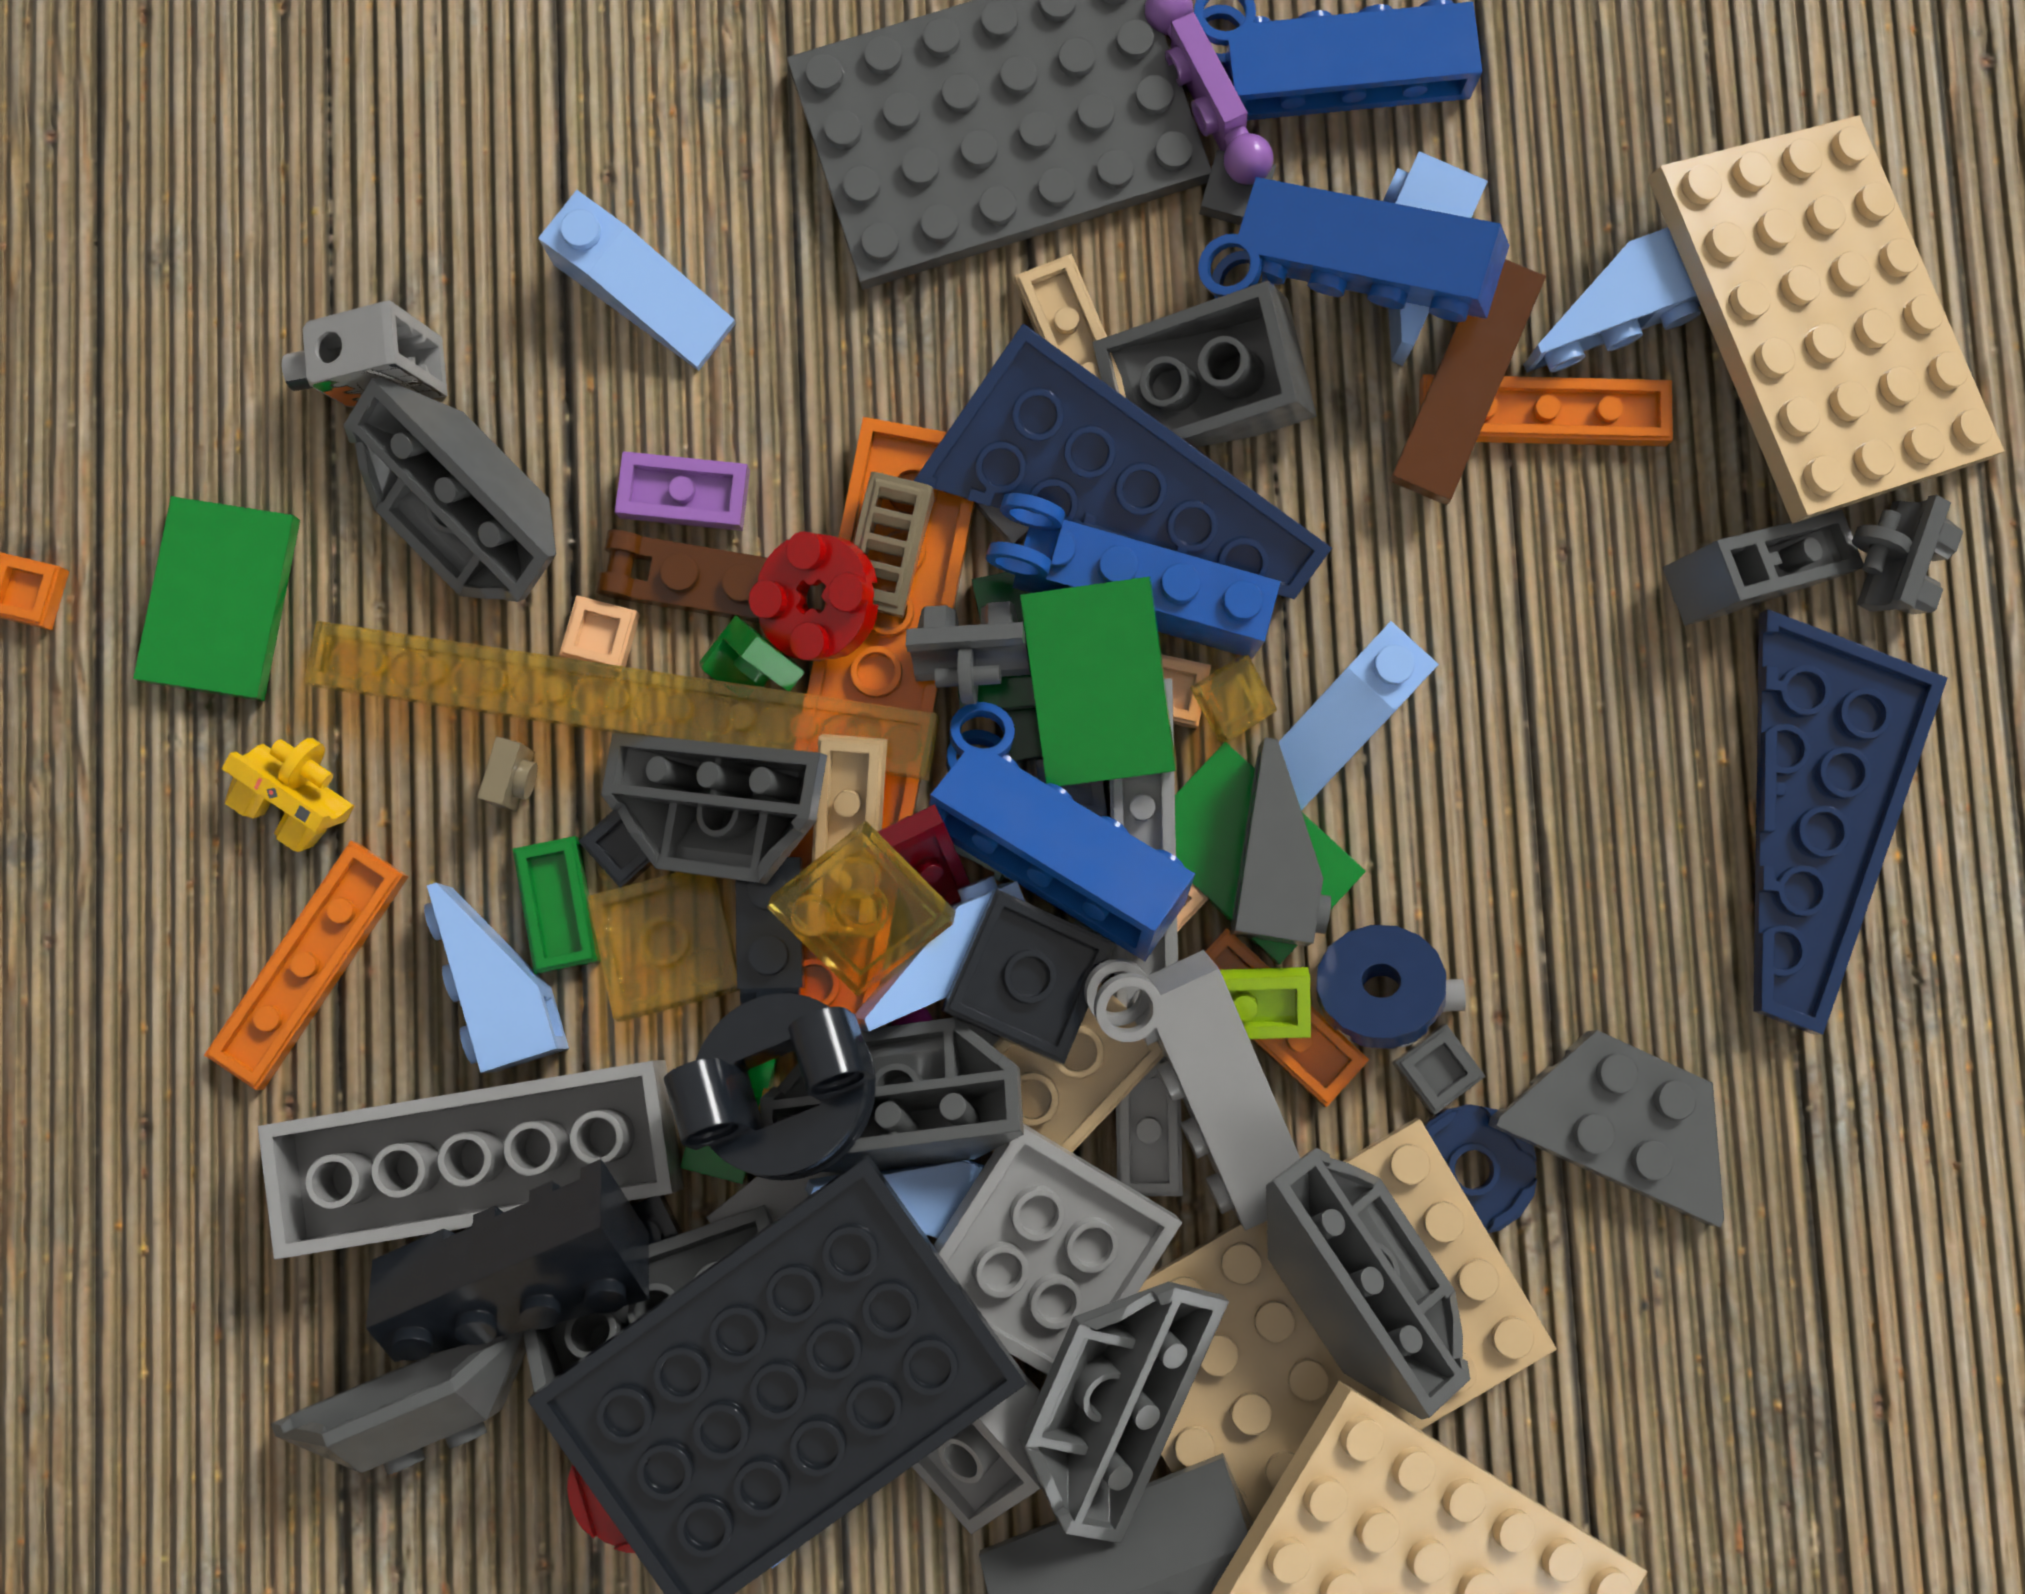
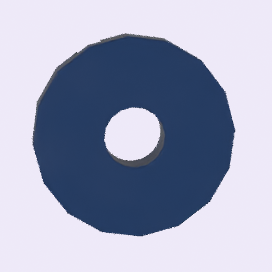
M1369 925L1347 932L1328 947L1318 965L1317 1001L1325 1021L1336 1032L1338 1028L1343 1034L1350 1036L1352 1042L1366 1048L1393 1049L1420 1039L1429 1031V1026L1436 1021L1438 1015L1440 1017L1446 1004V970L1438 952L1420 935L1398 926ZM1386 976L1396 981L1399 989L1392 996L1379 998L1370 995L1364 990L1363 986L1373 977Z
M1472 1104L1446 1108L1424 1122L1423 1125L1487 1232L1500 1231L1521 1217L1534 1197L1537 1183L1535 1178L1537 1170L1535 1161L1537 1162L1534 1146L1488 1126L1491 1116L1498 1111L1497 1109ZM1471 1150L1482 1153L1486 1157L1490 1168L1487 1180L1476 1188L1464 1187L1458 1181L1455 1174V1165L1458 1158Z

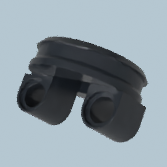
M792 993L764 995L741 1004L722 1018L712 1029L701 1046L696 1061L676 1067L664 1076V1083L683 1146L693 1150L709 1146L720 1158L735 1168L761 1178L778 1181L803 1179L818 1174L844 1157L858 1141L867 1126L876 1092V1077L872 1056L862 1037L856 1015L844 1007H829L811 997ZM795 1051L807 1093L820 1100L821 1103L816 1107L764 1127L748 1070Z

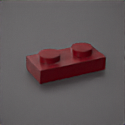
M935 804L875 833L920 927L933 921L945 907L961 901L957 890L969 885L970 881Z

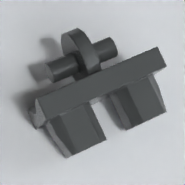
M1939 495L1928 496V499L1922 502L1895 501L1892 502L1890 510L1882 511L1878 525H1861L1856 528L1852 543L1859 550L1867 553L1862 567L1867 572V576L1857 605L1870 612L1896 609L1909 614L1932 613L1937 609L1943 588L1940 582L1926 575L1930 562L1948 560L1957 552L1964 532L1946 518L1951 502Z
M1010 601L987 603L986 606L981 608L980 625L959 626L955 609L947 605L926 606L921 611L918 627L906 629V648L912 657L916 682L935 680L936 688L959 686L962 705L977 704L978 685L1001 684V677L1030 675L1029 655L1023 622H1018L1015 606Z

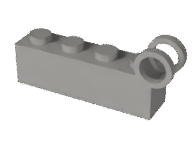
M1204 950L1148 976L1138 964L1128 959L1114 958L1100 963L1089 974L1084 988L1086 1003L1099 1026L1109 1037L1117 1041L1135 1042L1144 1039L1147 1046L1158 1041L1166 1062L1156 1066L1157 1072L1171 1101L1175 1102L1183 1098L1191 1118L1181 1122V1126L1196 1158L1208 1155L1215 1174L1206 1177L1205 1180L1221 1214L1233 1210L1245 1231L1267 1221L1266 1185L1299 1160L1300 1156L1220 969ZM1119 971L1127 972L1110 978L1100 987V989L1097 992V988L1100 982L1107 975ZM1125 987L1140 988L1136 1002L1127 1010L1121 1012L1106 1010L1109 999L1118 990ZM1134 1021L1137 1024V1026L1132 1028L1117 1027L1121 1025L1130 1024Z

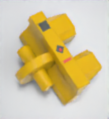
M314 738L303 740L295 748L283 739H279L271 748L265 744H260L245 755H241L236 751L231 752L221 768L233 777L225 798V804L240 815L252 819L265 815L271 803L285 813L274 834L278 841L296 852L314 847L327 828L346 822L355 807L327 787L333 778V773L320 765L325 753V747Z

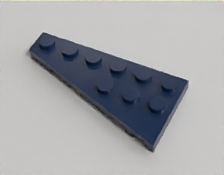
M1022 324L914 479L916 482L932 486L933 489L999 509L1005 494L1023 493L1037 496L1061 507L1065 511L1064 520L1281 581L1278 595L1294 600L1332 549L1324 541L1025 324Z
M1769 609L1759 614L1753 1012L1813 1035H1823L1948 677Z

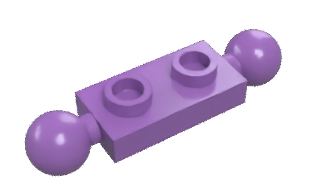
M1146 0L1145 17L1152 28L1170 37L1171 49L1165 51V59L1168 65H1175L1178 79H1176L1178 86L1186 84L1194 99L1191 102L1192 112L1201 133L1204 136L1212 134L1220 150L1225 151L1224 167L1227 174L1235 182L1244 185L1254 184L1256 177L1265 178L1273 165L1272 148L1263 137L1248 132L1246 128L1248 112L1194 14L1192 0Z

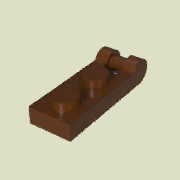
M608 530L604 550L609 552L610 555L606 572L599 573L596 593L619 600L731 619L736 615L743 621L759 623V618L750 609L749 593L754 584L758 582V576L767 557L643 537L623 530ZM634 559L651 561L648 581L631 578Z

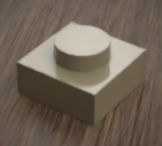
M496 736L477 798L491 805L517 812L520 799L529 798L536 782L538 765L532 762L535 752L522 743Z

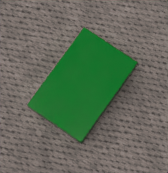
M171 496L133 679L142 683L265 701L300 519L291 514Z
M1151 576L1020 595L1046 784L1052 783L1058 786L1176 771Z
M1225 741L1175 794L1176 857L1183 863L1185 868L1195 873L1192 883L1231 922L1255 768ZM1302 812L1323 876L1321 894L1331 896L1332 909L1366 870ZM1249 938L1277 965H1280L1298 946Z

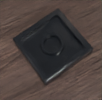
M995 889L986 905L941 1011L1057 1064H1064L1088 1009L1084 995L1086 980L1097 965L1109 960L1115 943L1001 890Z

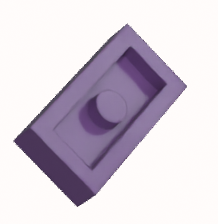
M623 451L615 513L620 519L743 531L750 469L747 464Z

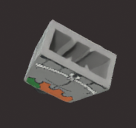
M390 300L307 321L302 329L304 351L287 353L282 358L283 376L286 384L292 391L315 388L346 407H355L370 380L376 377H382L431 399L448 396L442 337Z

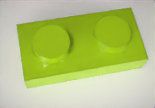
M1308 967L1220 970L1249 1039L1311 1037L1310 973Z

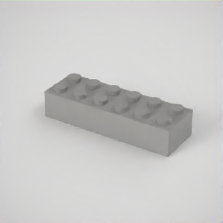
M666 1060L647 1061L258 1126L274 1260L432 1234L441 1229L450 1231L468 1228L473 1223L474 1214L493 1206L498 1207L503 1212L509 1211L529 1202V1190L552 1180L560 1188L580 1179L581 1167L602 1159L628 1201L672 1194L684 1189L674 1115L664 1083V1076L667 1074Z

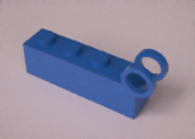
M1196 0L1194 6V14L1210 43L1227 46L1226 53L1216 54L1248 112L1247 120L1465 100L1471 98L1482 74L1473 2L1453 3L1452 0H1430L1419 7L1393 9L1389 5L1377 4L1365 7L1358 13L1332 15L1328 11L1315 10L1304 13L1296 19L1271 21L1267 17L1256 16L1254 0H1238L1245 10V16L1239 10L1228 5H1213L1204 9L1210 0ZM1214 19H1224L1233 23L1237 28L1231 31H1220L1210 26L1208 22Z
M1256 177L1239 233L1222 235L1211 241L1200 256L1198 271L1202 283L1214 295L1215 299L1256 285L1262 273V282L1268 280L1273 286L1274 284H1284L1286 278L1308 282L1307 286L1310 289L1324 295L1342 297L1345 290L1368 294L1367 298L1369 301L1382 307L1403 309L1407 302L1429 307L1428 311L1438 318L1453 322H1465L1468 315L1487 319L1510 245L1500 223ZM1231 247L1244 249L1224 257L1216 266L1211 277V265L1217 254ZM1240 264H1250L1249 271L1243 280L1235 285L1223 286L1224 279L1232 268Z
M1008 493L1003 496L1000 512L1008 519L1027 526L1029 529L1024 546L1010 542H992L989 544L985 558L994 567L1015 575L1013 588L1036 593L1151 576L1158 632L1251 659L1254 658L1265 642L1281 581L1064 520L1065 511L1061 507L1037 496L1023 493Z
M986 702L968 704L960 708L953 716L950 725L949 737L951 743L948 746L946 755L948 773L930 794L929 807L935 804L953 844L1014 882L1017 881L1019 885L1136 957L1146 961L1185 905L1195 873L1185 868L1183 863L1170 852L1161 849L1155 850L1130 835L1127 829L1115 819L1099 816L1075 802L1072 796L1062 787L1052 783L1045 784L1020 769L1009 754L1014 740V724L1011 717L1002 708ZM985 717L995 721L1001 727L1004 737L1001 739L989 731L977 729L960 733V728L966 721L972 718ZM980 744L989 748H977L971 745ZM957 754L961 756L958 761L956 758Z

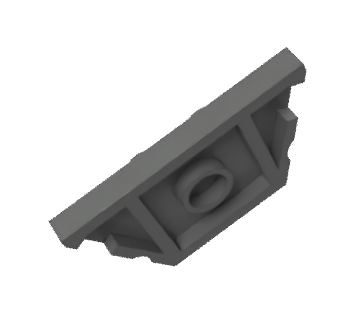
M1591 1030L1574 1042L1565 1051L1564 1057L1557 1064L1547 1066L1530 1081L1531 1087L1506 1109L1500 1108L1490 1118L1488 1123L1490 1127L1704 1224L1720 1228L1722 1226L1724 1210L1713 1083L1603 1032Z

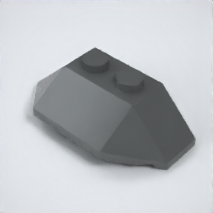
M382 377L372 378L343 426L349 442L355 443L359 469L374 510L459 596L505 599L506 601L514 602L526 599L556 556L549 498L464 412Z
M612 732L601 796L612 810L618 812L626 829L656 869L767 884L816 822L827 755L818 752Z
M955 1017L861 1031L862 1037L871 1053L875 1068L876 1092L873 1109L867 1126L855 1145L837 1163L822 1172L841 1174L867 1154L880 1171L977 1159L1024 1135L1020 1068ZM799 1064L792 1069L777 1088L773 1086L760 1098V1115L764 1127L820 1105V1100L807 1093Z
M1315 1148L1266 1185L1268 1260L1345 1375L1419 1419L1430 1418L1471 1379L1468 1361L1463 1359V1332L1456 1291L1382 1180L1354 1165L1330 1158L1329 1153Z
M1168 1281L1073 1317L1019 1439L1052 1511L1066 1534L1121 1544L1228 1306L1229 1300L1223 1295Z
M523 1331L496 1337L486 1344L464 1345L435 1352L424 1359L416 1360L312 1404L271 1423L275 1437L359 1473L366 1472L383 1464L387 1475L401 1471L424 1460L426 1457L422 1447L443 1438L446 1439L449 1449L462 1445L487 1433L483 1421H486L502 1410L526 1354Z

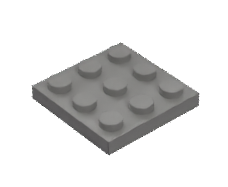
M1023 1123L1024 1135L994 1150L933 1246L1008 1352L1048 1375L1073 1317L1138 1293L1182 1222L1174 1213Z

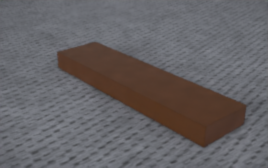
M1505 259L1487 319L1468 315L1465 322H1457L1391 475L1390 482L1444 505L1449 504L1546 278L1545 275Z

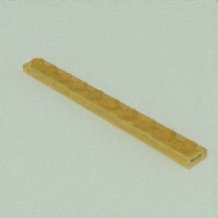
M316 621L304 683L317 688L613 733L818 752V736L822 734L887 739L885 774L929 781L939 717L936 713L322 621Z

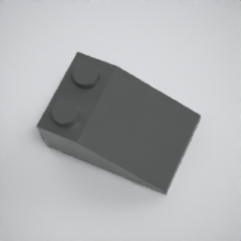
M1268 280L1092 342L1101 380L1119 393L1110 355L1111 352L1121 374L1126 398L1194 448L1259 436L1317 417L1289 301Z

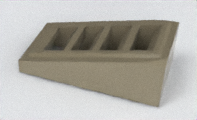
M871 472L854 544L867 557L869 550L903 557L901 567L870 561L875 569L877 578L897 582L895 593L873 588V604H879V613L904 618L935 499L932 486L924 483ZM885 499L914 506L913 515L881 508L882 500ZM876 524L908 531L907 541L874 534Z

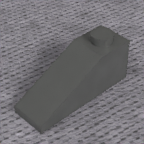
M1838 510L1793 524L1789 522L1720 539L1662 568L1684 626L1727 615L1862 569L1864 563L1858 548L1852 543L1853 535L1843 510Z
M1264 737L1257 751L1230 934L1306 947L1314 943L1315 933H1326L1331 909V896L1321 894L1323 876L1278 739Z

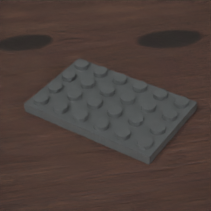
M972 0L787 57L790 73L862 290L1208 183L1210 173H1212L1183 87H1179L1177 84L1178 74L1175 65H1168L1165 59V51L1169 50L1164 33L1152 28L1145 17L1146 0Z

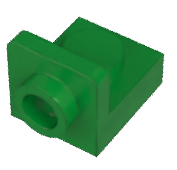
M736 615L699 662V666L705 673L745 701L750 700L761 686L764 687L770 679L790 692L805 673L789 656L779 651L766 637Z

